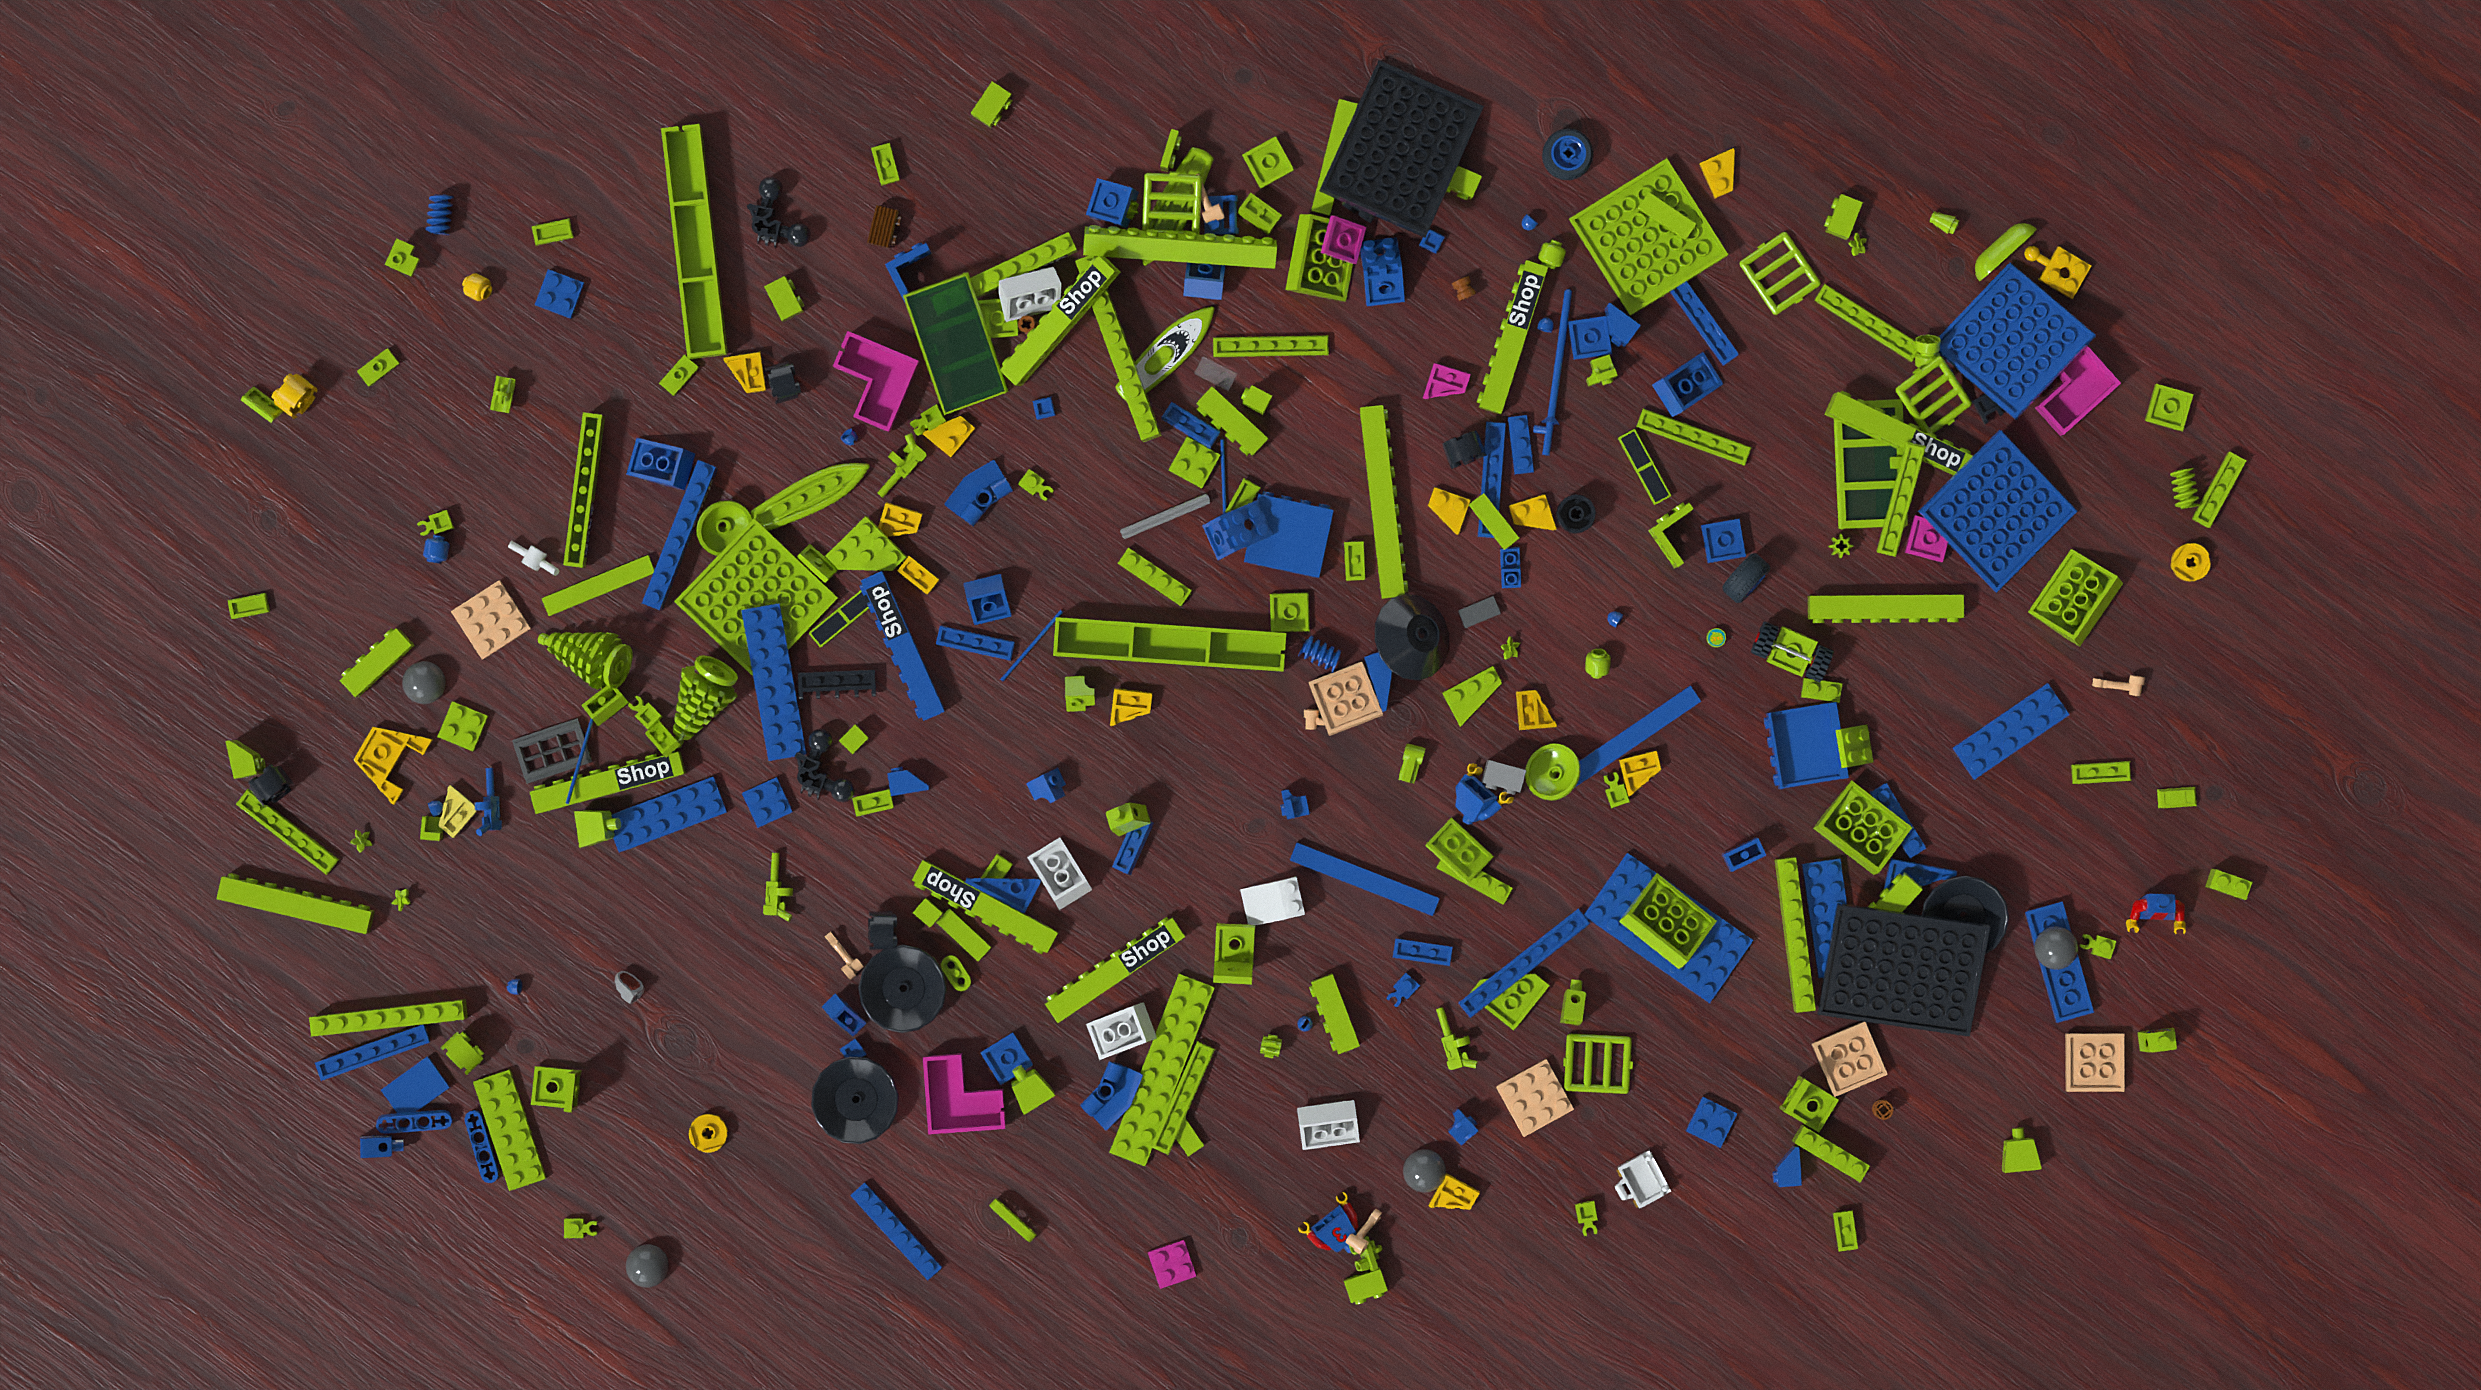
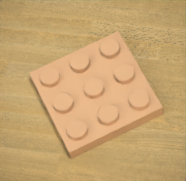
M500 580L451 611L482 660L531 629Z
M1362 662L1308 682L1329 736L1383 716Z
M1864 1021L1811 1043L1834 1097L1888 1075L1867 1024Z
M2065 1033L2066 1091L2124 1092V1034Z
M1547 1059L1540 1061L1496 1086L1523 1137L1574 1110Z

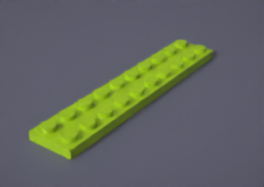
M1182 974L1178 975L1156 1031L1157 1038L1152 1041L1140 1072L1143 1074L1131 1106L1124 1113L1109 1153L1146 1166L1152 1150L1151 1145L1166 1114L1215 987Z

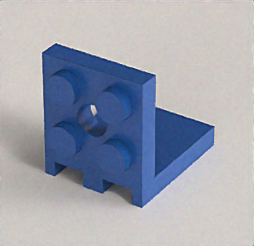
M1397 237L1362 241L1360 254L1364 274L1366 305L1374 306L1405 302L1402 264ZM1382 285H1387V286H1389V287L1386 288V289H1381V288H1380Z
M920 242L912 246V250L908 253L903 251L896 254L894 260L885 264L902 298L909 291L898 271L932 254L926 243L922 244Z
M1258 500L1202 525L1217 560L1273 536ZM1245 520H1248V521L1251 522V524H1252V529H1251V530H1248V529L1245 528V526H1244Z

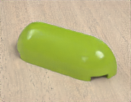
M2026 223L2010 227L1977 258L1975 264L1977 279L1981 281L2037 229Z

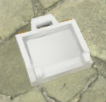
M1649 1150L1617 1167V1172L1622 1179L1615 1185V1189L1621 1200L1634 1198L1633 1202L1636 1208L1640 1209L1671 1192ZM1626 1183L1631 1194L1627 1195L1622 1184Z

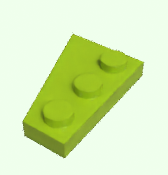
M1492 666L1442 693L1460 727L1502 682Z

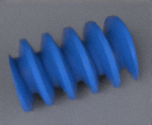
M435 194L429 197V200L434 203L428 204V207L433 211L427 212V215L432 218L427 219L426 222L432 226L426 227V231L433 234L450 235L444 231L450 229V226L445 223L451 221L446 215L452 214V211L448 210L447 207L453 206L448 200L453 199L454 196Z
M1310 636L1306 639L1298 654L1300 656L1304 652V659L1311 656L1312 663L1318 659L1319 667L1325 663V670L1332 667L1333 672L1341 657V650L1333 653V646L1327 650V643L1320 646V640L1318 639L1313 643V636Z

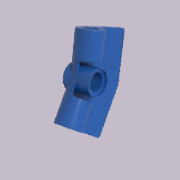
M992 460L965 476L944 505L974 527L991 504L1013 492L995 460ZM981 494L989 496L987 503L982 504L979 502Z
M1109 1061L1099 1086L1080 1104L1081 1108L1089 1116L1094 1117L1105 1131L1108 1130L1131 1106L1143 1074L1116 1062ZM1102 1086H1109L1111 1094L1104 1095L1101 1092Z

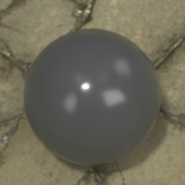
M421 661L414 663L405 671L402 686L406 696L413 702L430 704L438 700L444 693L446 679L443 671L436 664Z
M2058 926L2049 927L2038 935L2034 946L2035 955L2045 967L2054 970L2063 969L2071 965L2078 953V943L2075 936L2069 930Z
M1422 1149L1413 1152L1408 1156L1403 1166V1176L1406 1183L1418 1192L1427 1193L1436 1190L1443 1183L1446 1175V1166L1443 1159L1432 1150Z
M651 1244L636 1247L630 1252L626 1260V1273L629 1279L634 1284L644 1288L660 1284L667 1276L669 1270V1261L664 1251Z

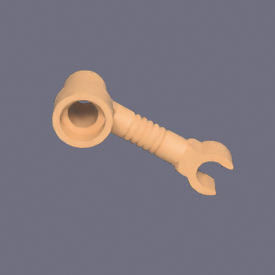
M1202 182L1201 200L1205 209L1202 215L1205 222L1208 223L1216 219L1218 221L1225 218L1220 204L1211 206Z
M2130 675L2129 683L2093 678L2092 686L2127 690L2129 695L2141 696L2145 677Z
M1304 709V718H1306L1305 729L1314 730L1317 729V725H1325L1323 719L1319 718V710Z
M829 932L824 937L846 962V965L841 970L852 980L856 976L855 974L864 966L857 958L853 960L834 935Z
M1375 1209L1356 1235L1351 1233L1345 1243L1353 1247L1354 1251L1361 1255L1366 1250L1369 1242L1364 1237L1381 1219L1380 1215L1382 1212Z

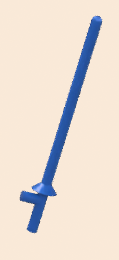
M1570 289L1564 291L1548 415L1541 421L1546 423V426L1534 425L1533 429L1534 433L1545 434L1542 455L1550 456L1554 425H1560L1555 419L1572 296Z

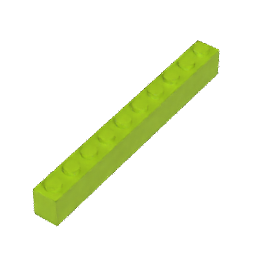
M1097 225L1085 227L1083 255L1273 269H1275L1277 241L1269 237L1255 239L1252 236H1244L1240 238L1233 235L1216 236L1212 233L1198 235L1194 232H1186L1184 234L1172 230L1158 232L1155 229L1141 231L1137 228H1128L1127 230L1115 226L1101 228Z
M1087 256L1076 260L1079 273L1086 271L1089 267V262L1096 256ZM1107 288L1095 301L1092 308L1141 441L1146 442L1162 435Z
M1383 405L1361 407L1360 416L1381 598H1394L1408 592L1407 581H1403L1402 573H1406L1405 561L1401 562L1400 554H1404L1403 543H1399L1398 535H1402L1401 524H1397L1396 516H1399L1398 504H1394V497H1397L1396 485L1392 486V478H1395L1394 466L1390 467L1389 459H1393L1392 447H1388L1387 440L1391 439L1390 429L1385 426V421H1388V411L1383 409Z

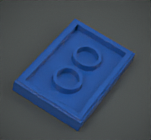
M427 1056L381 1089V1091L397 1113L417 1112L449 1089L450 1085L430 1057Z

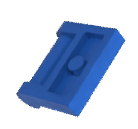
M1238 195L1208 196L1211 206L1220 204L1222 211L1223 202H1229V228H1224L1223 219L1218 221L1216 219L1208 223L1204 220L1205 234H1239L1236 208Z

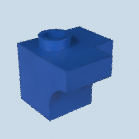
M1058 768L1026 783L1034 800L1045 798L1052 803L1066 796L1062 789L1066 783Z
M1289 789L1281 791L1284 804L1280 805L1282 816L1292 819L1310 815L1306 795L1296 797L1289 792Z
M1456 1108L1452 1112L1455 1118L1454 1124L1448 1129V1132L1462 1146L1478 1132V1129L1475 1127L1478 1123L1471 1116L1467 1118L1459 1108Z

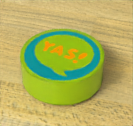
M1719 628L1711 629L1706 636L1707 643L1712 647L1722 646L1726 641L1725 632Z

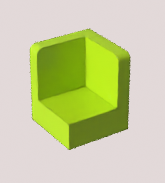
M855 724L839 742L852 754H855L859 747L868 739V736Z
M422 816L420 839L443 840V829L439 827L441 817Z
M925 898L913 912L929 927L944 913L928 898Z

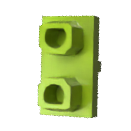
M496 376L490 410L510 413L516 379Z
M1366 1236L1364 1239L1369 1244L1363 1254L1360 1255L1361 1259L1355 1261L1357 1271H1375L1378 1269L1376 1260L1379 1259L1378 1252L1382 1251V1246H1375L1374 1240L1370 1241L1369 1237ZM1349 1245L1351 1253L1354 1255L1358 1254L1354 1251V1248Z

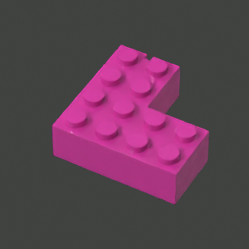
M847 331L841 345L846 351L844 353L839 350L833 367L868 382L853 417L891 433L920 362Z
M2086 346L2059 374L2058 377L2062 380V383L2043 399L2035 409L2062 436L2118 387L2121 382L2094 352Z
M963 1053L923 1057L928 1134L1006 1128L1005 1110H1001L1005 1106L1004 1089L965 1091Z

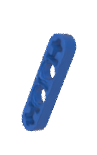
M446 1110L384 1114L378 1117L376 1128L384 1134L440 1130L450 1127L452 1116ZM432 1116H435V1120H437L435 1125H432ZM441 1116H445V1119L449 1120H446L445 1123L442 1124V1122L438 1119H441ZM420 1117H427L429 1123L425 1126L420 1125L418 1122ZM407 1118L410 1124L407 1127H402L399 1125V1120ZM393 1119H396V1128H393V1124H388L387 1128H383V1125H380L383 1120H386L387 1123H393Z
M472 1110L465 1115L466 1128L481 1178L486 1183H493L499 1178V1169L482 1114L477 1110ZM471 1114L479 1118L476 1121L477 1127L482 1126V1128L476 1129L473 1132L471 1128H474L475 1125L474 1122L469 1121V1118L472 1117ZM476 1132L484 1134V1141L482 1143L475 1141L474 1135ZM481 1151L489 1152L490 1158L488 1161L480 1159ZM490 1162L493 1163V1165L489 1166L490 1171L495 1172V1175L492 1176L493 1179L485 1176L488 1169L487 1167L483 1168L482 1165Z

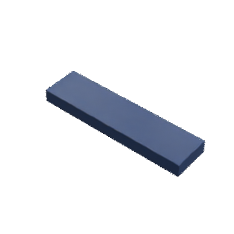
M940 626L936 644L1011 661L1015 642Z

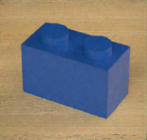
M1754 838L1722 853V856L1729 871L1733 872L1766 856V853L1759 838Z

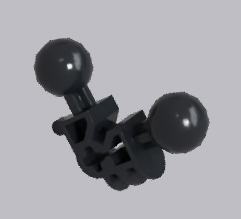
M775 177L764 178L758 188L759 194L762 197L761 206L751 203L747 205V209L752 216V229L758 234L757 244H760L763 240L766 246H769L772 242L774 247L777 248L780 237L788 239L792 246H805L811 238V232L805 224L795 223L788 227L783 226V222L770 220L775 216L776 210L772 209L773 201L781 196L782 184ZM762 222H763V224L766 225L767 227L774 228V229L771 230V229H768V228H765V229L763 228V229H761V231H760V228H758V224H762Z
M816 729L809 736L808 742L811 747L809 756L801 753L795 754L799 766L797 780L802 785L800 794L806 790L808 791V797L816 794L817 800H819L823 790L831 792L832 797L836 801L848 802L852 799L855 792L851 781L844 778L833 781L828 779V774H818L816 771L821 768L823 763L820 760L821 754L830 749L833 741L831 734L827 730ZM809 772V776L812 779L805 781L803 774Z

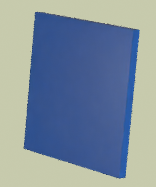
M2010 262L1939 336L1941 342L1938 353L2016 420L2096 335Z
M1999 430L1918 512L1990 588L1997 593L2077 510L2003 431Z

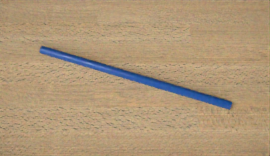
M1220 440L1223 514H1226L1224 440Z
M1061 610L1002 676L1001 681L1007 678L1056 621V617H1060L1063 613Z
M592 718L588 725L566 804H569L594 722Z

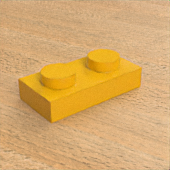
M910 556L897 570L927 595L939 581L938 578Z

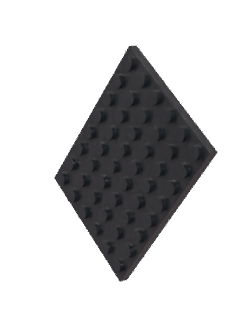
M1378 60L1319 191L1426 238L1484 106Z
M1837 903L1817 1014L1970 1037L1990 926Z

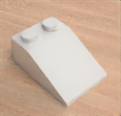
M1061 838L1056 839L1027 857L1059 910L1092 890Z
M1296 877L1240 889L1248 925H1260L1305 915Z
M1144 1002L1086 1024L1099 1060L1157 1038Z

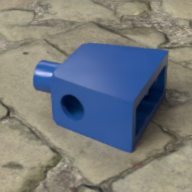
M392 1135L360 1136L361 1158L391 1157L392 1152L404 1151L403 1140H392ZM386 1143L387 1148L380 1149L379 1144Z

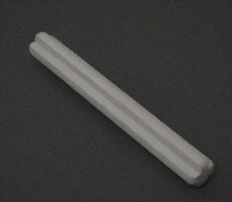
M1207 494L1199 496L1120 530L1121 535L1124 539L1210 504V499Z

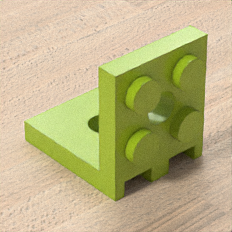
M1684 503L1679 504L1672 509L1673 514L1670 516L1668 514L1663 515L1656 520L1658 524L1648 530L1674 568L1679 567L1684 562L1662 531L1692 511L1693 507L1690 503L1686 505Z
M1216 924L1213 983L1252 985L1255 925ZM1236 939L1240 942V945L1232 947L1229 942Z
M535 1066L531 1105L564 1108V1112L575 1111L578 1109L577 1101L582 1071ZM549 1082L557 1084L558 1089L556 1092L552 1093L547 1089Z
M1798 1076L1796 1083L1788 1092L1787 1098L1780 1105L1779 1109L1815 1131L1820 1132L1839 1100L1801 1076ZM1816 1101L1817 1109L1809 1111L1807 1109L1808 1102Z

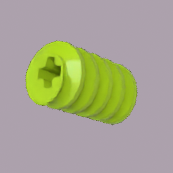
M2194 468L2178 470L2170 474V476L2176 477L2175 480L2171 481L2172 484L2178 485L2173 488V492L2179 493L2174 496V499L2180 500V502L2175 504V507L2185 509L2200 506V504L2194 503L2199 497L2193 496L2198 490L2191 488V486L2196 484V481L2190 480L2195 474L2189 473V471Z

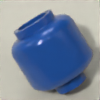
M433 535V539L428 538L425 541L423 556L427 558L428 562L442 564V561L447 560L450 544L444 541L445 537Z

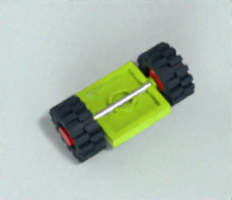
M1764 621L1755 638L1751 653L1764 659L1768 656L1766 660L1768 663L1801 677L1809 663L1805 676L1821 682L1831 662L1833 650L1819 645L1814 652L1818 641L1784 626L1781 627L1776 638L1779 627Z

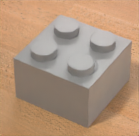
M1487 760L1481 782L1485 783L1486 788L1496 790L1498 786L1504 788L1503 792L1515 795L1516 792L1521 791L1526 770Z

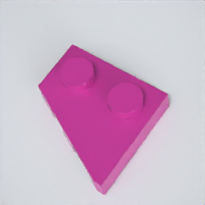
M1434 363L1423 399L1465 393L1471 374Z

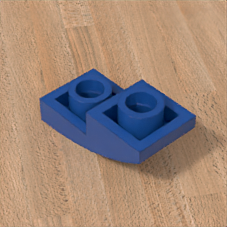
M1508 547L1505 550L1500 548L1502 588H1520L1519 547Z

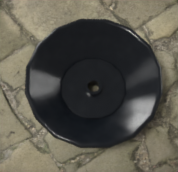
M1403 594L1391 598L1380 609L1375 622V643L1381 659L1392 672L1404 679L1419 681L1433 676L1444 665L1449 652V631L1444 617L1433 603L1418 595Z
M1971 876L1951 878L1935 887L1925 900L1921 914L1923 916L1989 925L1990 931L1985 955L1998 946L2006 934L2009 921L2006 900L1997 887L1982 878ZM1966 912L1965 917H1960V914Z
M908 945L884 949L874 955L862 970L858 987L861 1005L869 1018L883 1029L899 1033L917 1031L931 1023L943 1008L947 991L944 972L935 958L921 948ZM903 984L907 986L905 992L900 990V986Z
M849 1056L832 1062L819 1074L812 1088L811 1107L816 1122L828 1136L842 1143L863 1144L877 1139L890 1128L898 1112L899 1094L894 1078L882 1065L869 1058ZM853 1096H858L860 1101L855 1103Z

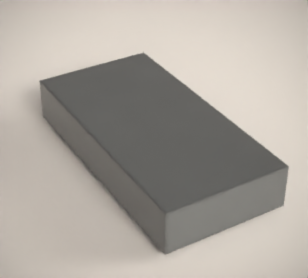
M1494 596L1458 611L1465 628L1501 614Z

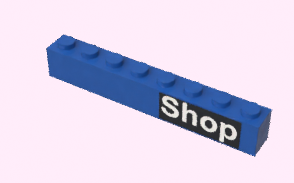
M699 460L697 461L642 604L657 610H663L718 470L717 467Z
M883 571L861 580L862 584L859 587L864 596L867 595L870 602L867 605L871 613L875 612L878 618L875 620L879 631L883 630L886 636L883 640L887 649L891 647L893 655H891L892 661L895 666L899 665L901 670L898 673L903 684L907 683L909 690L906 692L910 701L914 700L917 707L914 710L917 717L925 721L945 712Z

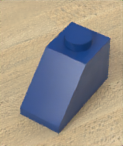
M903 767L891 769L892 773H887L891 796L930 790V786L910 771H903Z
M836 993L822 1006L829 1017L852 1036L866 1024Z
M1792 1146L1775 1166L1776 1171H1773V1182L1777 1183L1778 1187L1802 1186L1799 1147Z

